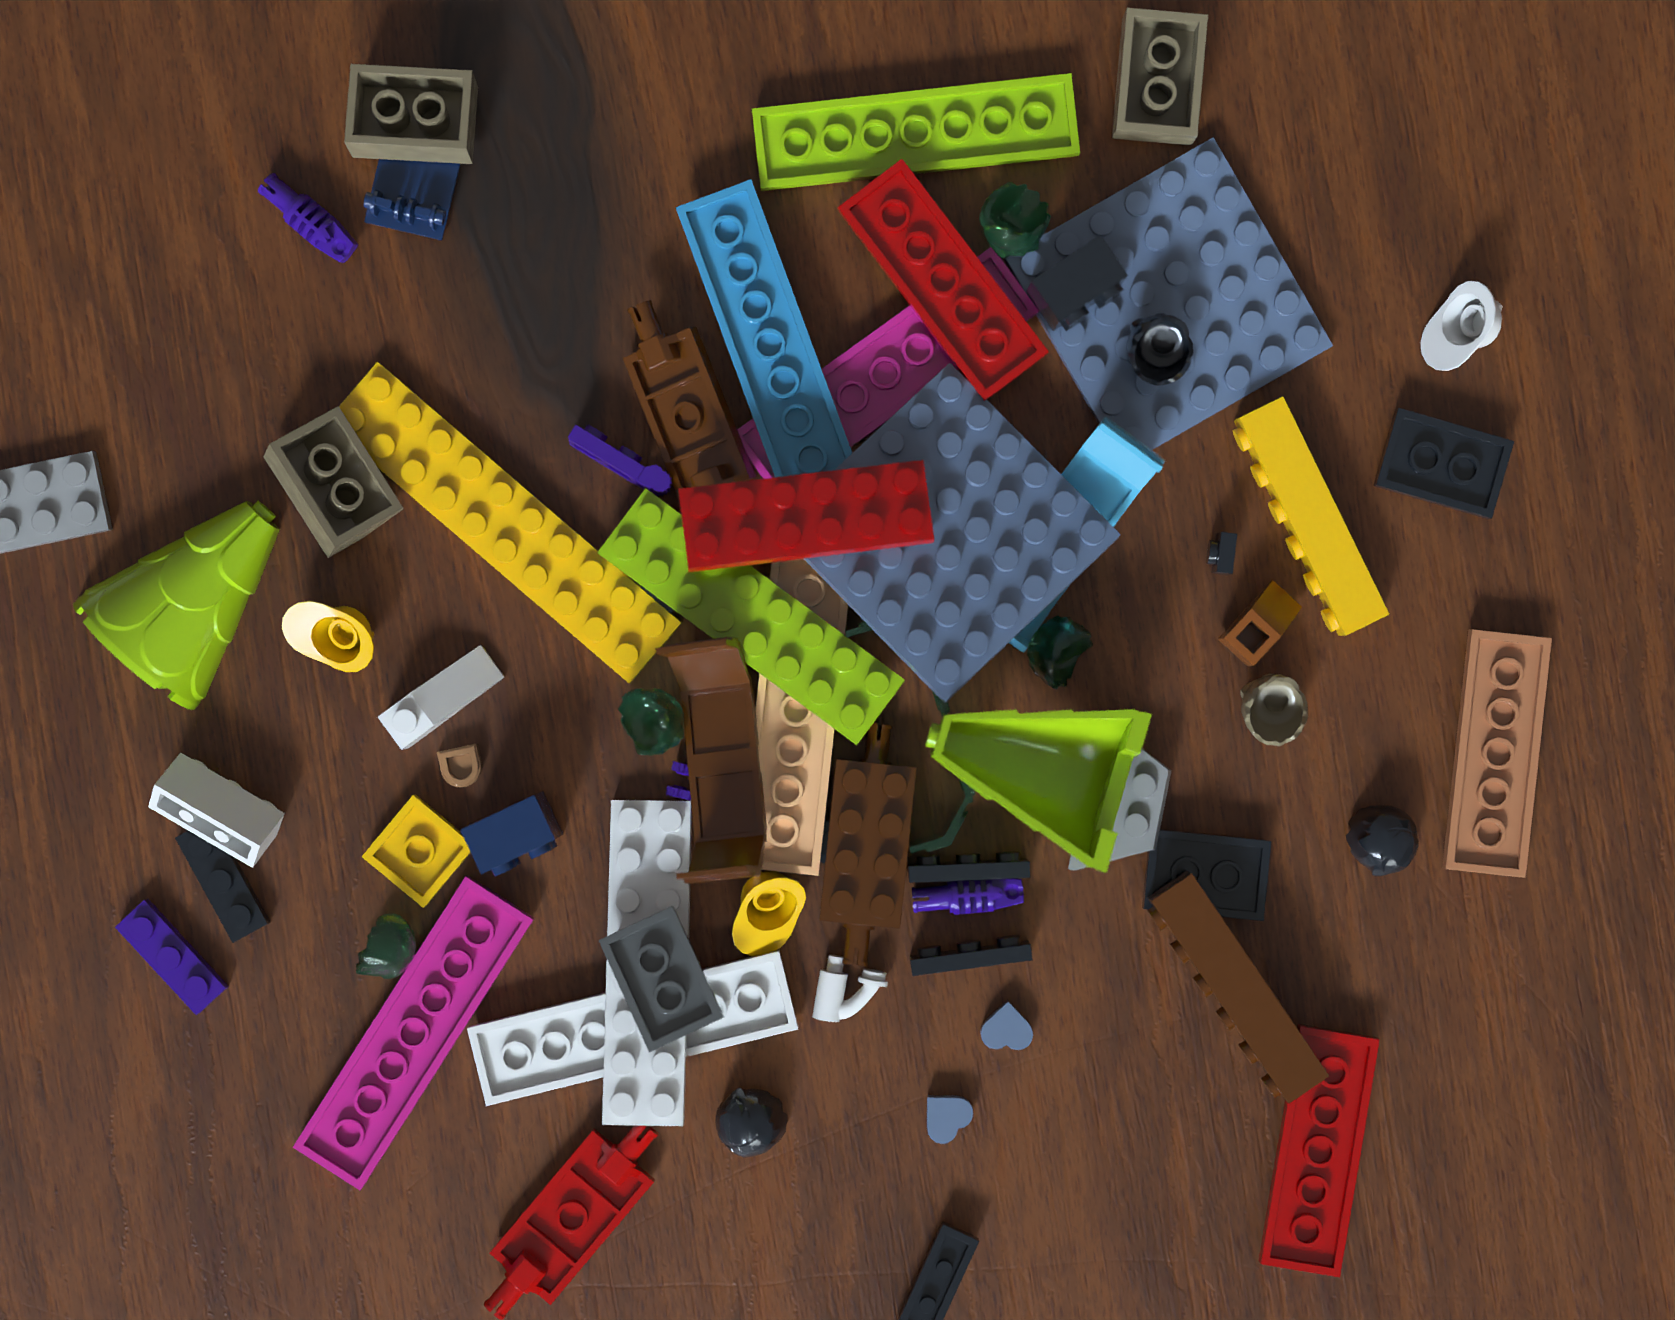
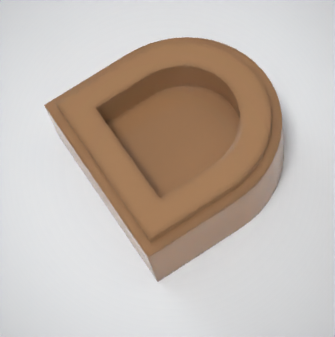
M478 743L437 752L441 774L450 785L466 787L479 779L482 773V761Z

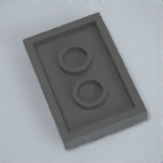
M674 906L668 907L598 940L649 1052L724 1018Z

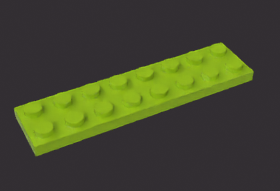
M1072 73L752 108L761 191L875 179L901 159L904 160L914 174L1080 155Z
M646 488L597 552L712 639L722 637L737 638L747 665L855 745H858L905 681V679L752 566L746 565L688 572L682 516Z

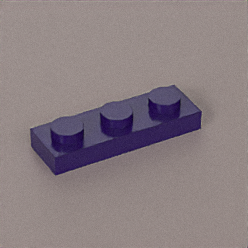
M149 899L143 900L115 926L121 935L195 1015L200 1014L229 987Z

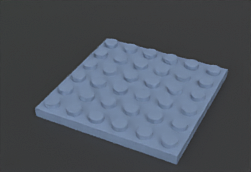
M1214 137L1004 258L1011 273L1026 292L1033 279L1101 234L1128 275L1121 285L1124 290L1119 293L1120 296L1101 309L1098 308L1096 303L1089 307L1088 311L1090 313L1085 316L1086 319L1068 331H1065L1062 326L1052 331L1040 311L1036 316L1098 424L1106 416L1151 450L1333 346ZM1157 313H1165L1175 316L1186 323L1189 337L1193 342V356L1189 369L1180 379L1171 384L1156 386L1143 381L1134 372L1132 365L1128 361L1127 341L1131 333L1130 326L1133 321L1139 318L1155 316Z
M951 363L942 369L835 469L924 460L934 543L804 558L944 703L948 702L1121 535L987 399L984 401L971 383Z

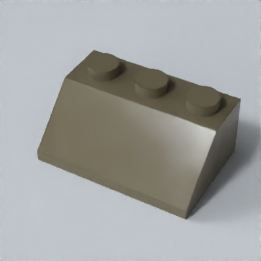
M339 406L270 443L263 456L328 558L363 539L403 510L401 503Z

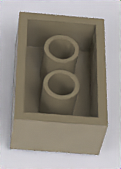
M1138 8L1126 9L1121 25L1112 128L1113 139L1182 145L1193 144L1198 136L1208 22L1207 14Z
M350 64L344 143L352 158L473 164L478 85L473 71Z

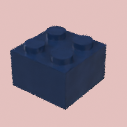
M543 791L460 830L480 873L483 874L492 870L494 877L521 864L519 856L525 853H529L530 858L534 859L557 847L555 839L563 835Z

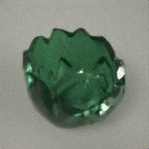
M1008 182L988 196L981 207L979 220L991 248L1001 258H1007L1009 256H1025L1026 253L1037 250L1039 241L1048 227L1051 215L1048 213V202L1040 201V193L1038 191L1028 190L1026 184L1017 186L1013 182Z
M1058 615L1042 624L1033 634L1027 650L1028 663L1035 675L1039 676L1045 684L1056 690L1058 687H1066L1067 679L1072 677L1077 658L1093 646L1090 637H1092L1091 633L1083 625L1072 621L1070 617H1060Z
M654 687L653 689H633L621 697L622 702L618 708V711L622 714L620 721L626 733L633 739L638 755L653 756L664 754L668 749L678 745L681 739L684 738V712L681 704L671 694Z
M389 913L380 916L376 922L377 926L372 927L371 933L367 935V947L358 953L359 962L356 964V974L382 977L384 979L397 978L413 961L417 946L414 931L403 917Z

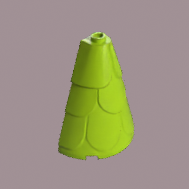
M245 501L185 531L184 537L138 559L136 564L86 589L84 594L73 603L74 610L79 615L85 611L88 615L83 621L85 626L126 667L154 689L168 688L172 691L168 695L170 700L182 707L194 710L201 700L206 697L229 642H232L248 598L257 589L280 531L272 522L276 516L260 501H257L254 505L249 501Z
M1135 709L1087 712L1061 710L1021 714L1017 710L948 714L942 717L940 724L932 722L925 746L932 748V758L985 799H994L1031 829L1041 832L1085 866L1107 873L1118 835L1117 832L1112 830L1132 760L1141 754L1152 714L1139 712Z

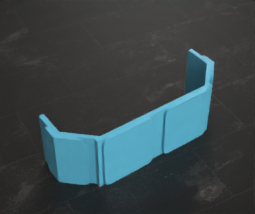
M1105 416L1061 475L1114 527L1147 482L1157 471L1160 472L1165 459ZM1066 589L1014 637L1009 644L1024 653L1030 640Z

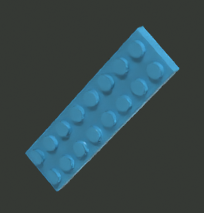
M750 179L676 207L774 476L781 477L835 470L852 454V450L752 180Z

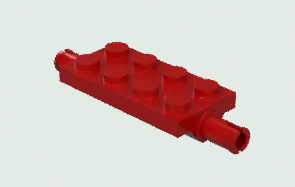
M634 1125L618 1145L611 1143L593 1128L492 1248L489 1254L499 1261L506 1270L504 1273L506 1278L483 1303L485 1308L491 1312L501 1300L503 1301L494 1314L496 1318L503 1320L524 1293H535L551 1305L651 1187L655 1179L643 1170L636 1160L659 1135L652 1126L639 1138V1135L647 1126Z

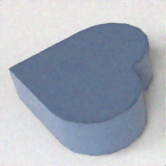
M1007 1000L981 1025L980 1035L984 1044L989 1048L1000 1049L1007 1045L1011 1049L1021 1050L1028 1047L1032 1042L1033 1030L1027 1020Z
M927 1095L928 1135L936 1143H949L955 1138L959 1128H964L971 1122L974 1114L972 1105L969 1100L962 1096Z

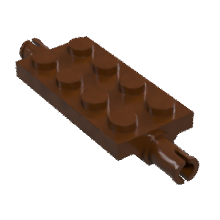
M651 300L637 304V308L633 306L627 309L641 343L638 344L639 349L635 353L624 357L623 361L668 474L672 478L671 481L678 499V489L747 481L756 477L697 327H689L669 336L668 333H663Z
M873 723L867 731L864 759H860V762L836 759L819 916V921L843 923V927H847L842 964L853 965L855 949L858 948L856 965L868 966L870 930H875V926L900 929L916 778L915 767L896 766L888 761L892 726L881 725L880 739L878 741V724Z

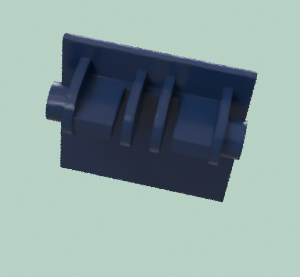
M379 159L371 193L367 192L364 198L363 206L367 208L364 222L443 241L460 163Z

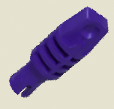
M275 173L267 176L264 182L268 186L265 187L261 184L258 188V193L281 210L285 219L284 222L311 245L338 262L345 263L359 244L341 223L309 195H298L279 179V176Z
M1016 878L947 881V885L911 887L912 898L929 897L928 901L913 902L914 913L950 909V913H954V915L994 912V910L1024 902L1022 879Z

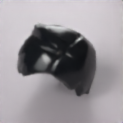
M1157 313L1155 316L1139 318L1131 323V333L1127 341V355L1134 372L1143 381L1156 386L1171 384L1180 379L1189 369L1193 356V342L1189 337L1186 323L1175 316L1165 313Z
M1371 805L1359 809L1357 814L1349 820L1348 824L1351 830L1346 834V840L1351 848L1350 852L1362 865L1371 871L1373 876H1384L1400 872L1411 863L1419 847L1418 831L1413 819L1404 811L1388 805Z
M739 1087L726 1100L721 1102L717 1108L715 1124L718 1137L730 1151L741 1157H753L766 1153L781 1140L786 1132L788 1116L787 1113L783 1112L782 1102L770 1095L768 1091L742 1089Z

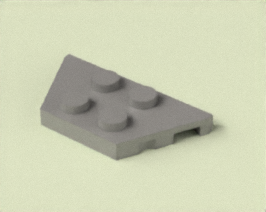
M1142 748L1141 754L1132 760L1112 830L1117 832L1118 835L1110 861L1155 850L1157 847L1172 770L1158 759L1152 757L1144 748ZM1071 855L1069 870H1080L1087 867Z

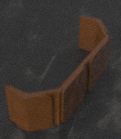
M722 637L670 644L655 648L657 655L668 658L681 691L695 838L688 872L676 873V880H684V884L760 876L764 860L763 850L765 842H767V824L758 752L759 740L754 689L739 641L734 637Z

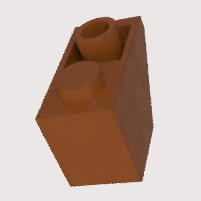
M1271 580L1218 637V640L1246 666H1254L1283 635L1302 606L1274 580Z

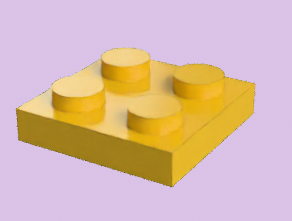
M414 794L362 855V858L424 908L471 852L462 833Z

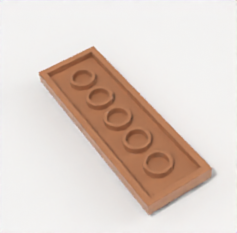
M1468 629L1442 865L1444 869L1526 878L1552 638Z

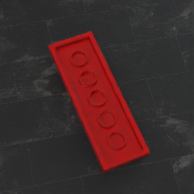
M903 159L899 160L837 207L848 225L962 375L971 383L984 401L988 400L1049 353Z
M924 460L678 489L688 572L934 543L935 540Z
M1298 1024L1297 1029L1329 1077L1291 1103L1285 1100L1258 1261L1262 1265L1340 1277L1380 1039Z

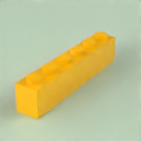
M1284 397L1236 419L1234 423L1237 428L1233 430L1235 440L1243 452L1249 451L1253 459L1254 465L1250 466L1253 477L1260 488L1266 486L1272 498V501L1268 502L1271 514L1278 524L1284 523L1290 535L1285 539L1286 544L1295 560L1301 558L1307 570V573L1303 574L1304 581L1313 596L1319 595L1325 609L1321 610V615L1330 632L1336 630L1338 636H1346L1389 615Z

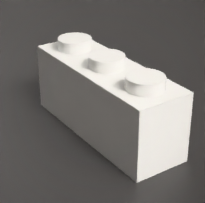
M181 752L155 783L148 806L252 868L277 836L285 814L278 810L271 802L259 799L242 789L235 781L223 778L208 769L202 762L191 759Z

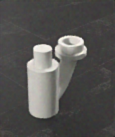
M829 955L827 969H820L812 1017L828 1022H840V1019L853 1016L866 1005L879 987L888 986V981L886 980L887 973L874 969H863L862 976H859L858 982L864 985L851 998L844 1000L848 974L842 972L844 965L842 964L843 957Z

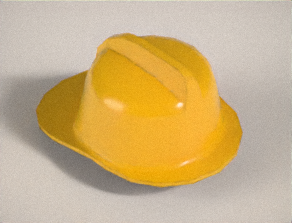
M304 601L291 606L283 617L282 630L285 639L295 650L307 657L344 672H358L367 667L373 658L374 644L372 640L374 632L371 630L370 623L365 615L355 608L349 606L333 608L319 602Z
M766 870L761 872L760 876L749 878L743 886L741 906L733 923L731 934L734 945L742 953L749 956H759L777 951L792 934L799 914L804 907L806 900L804 887L798 881L786 877L779 871Z

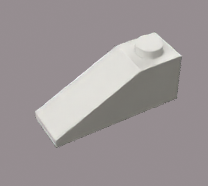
M480 645L409 693L378 716V719L401 750L410 748L505 676L483 646Z

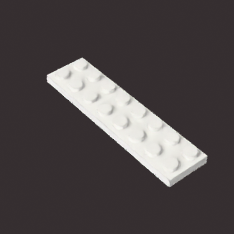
M611 800L607 936L668 907L674 906L689 938L690 884H684V880H676V873L688 872L690 866L692 839L691 801ZM607 961L602 1125L685 1126L687 1035L649 1052Z
M780 950L703 968L724 1018L687 1035L686 1057L798 1030V1023ZM606 992L469 1026L467 1031L486 1106L603 1078Z

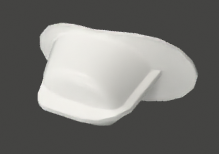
M1467 281L1457 286L1430 319L1423 330L1420 343L1422 356L1429 366L1442 371L1457 368L1469 359L1476 349L1487 346L1496 339L1502 326L1501 310L1503 306L1494 300V296L1487 286L1474 281Z

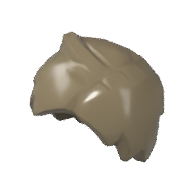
M1266 674L1244 685L1240 690L1243 719L1252 735L1266 745L1281 746L1293 741L1302 732L1308 718V704L1305 695L1299 690V686L1294 679L1281 674Z

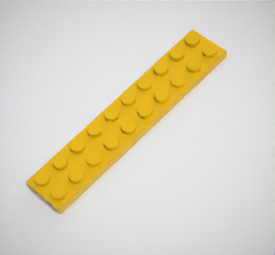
M379 362L371 368L339 406L374 463L383 473L629 684L656 654L655 648L662 647L682 624L681 621L640 588L625 573L600 556L596 548Z

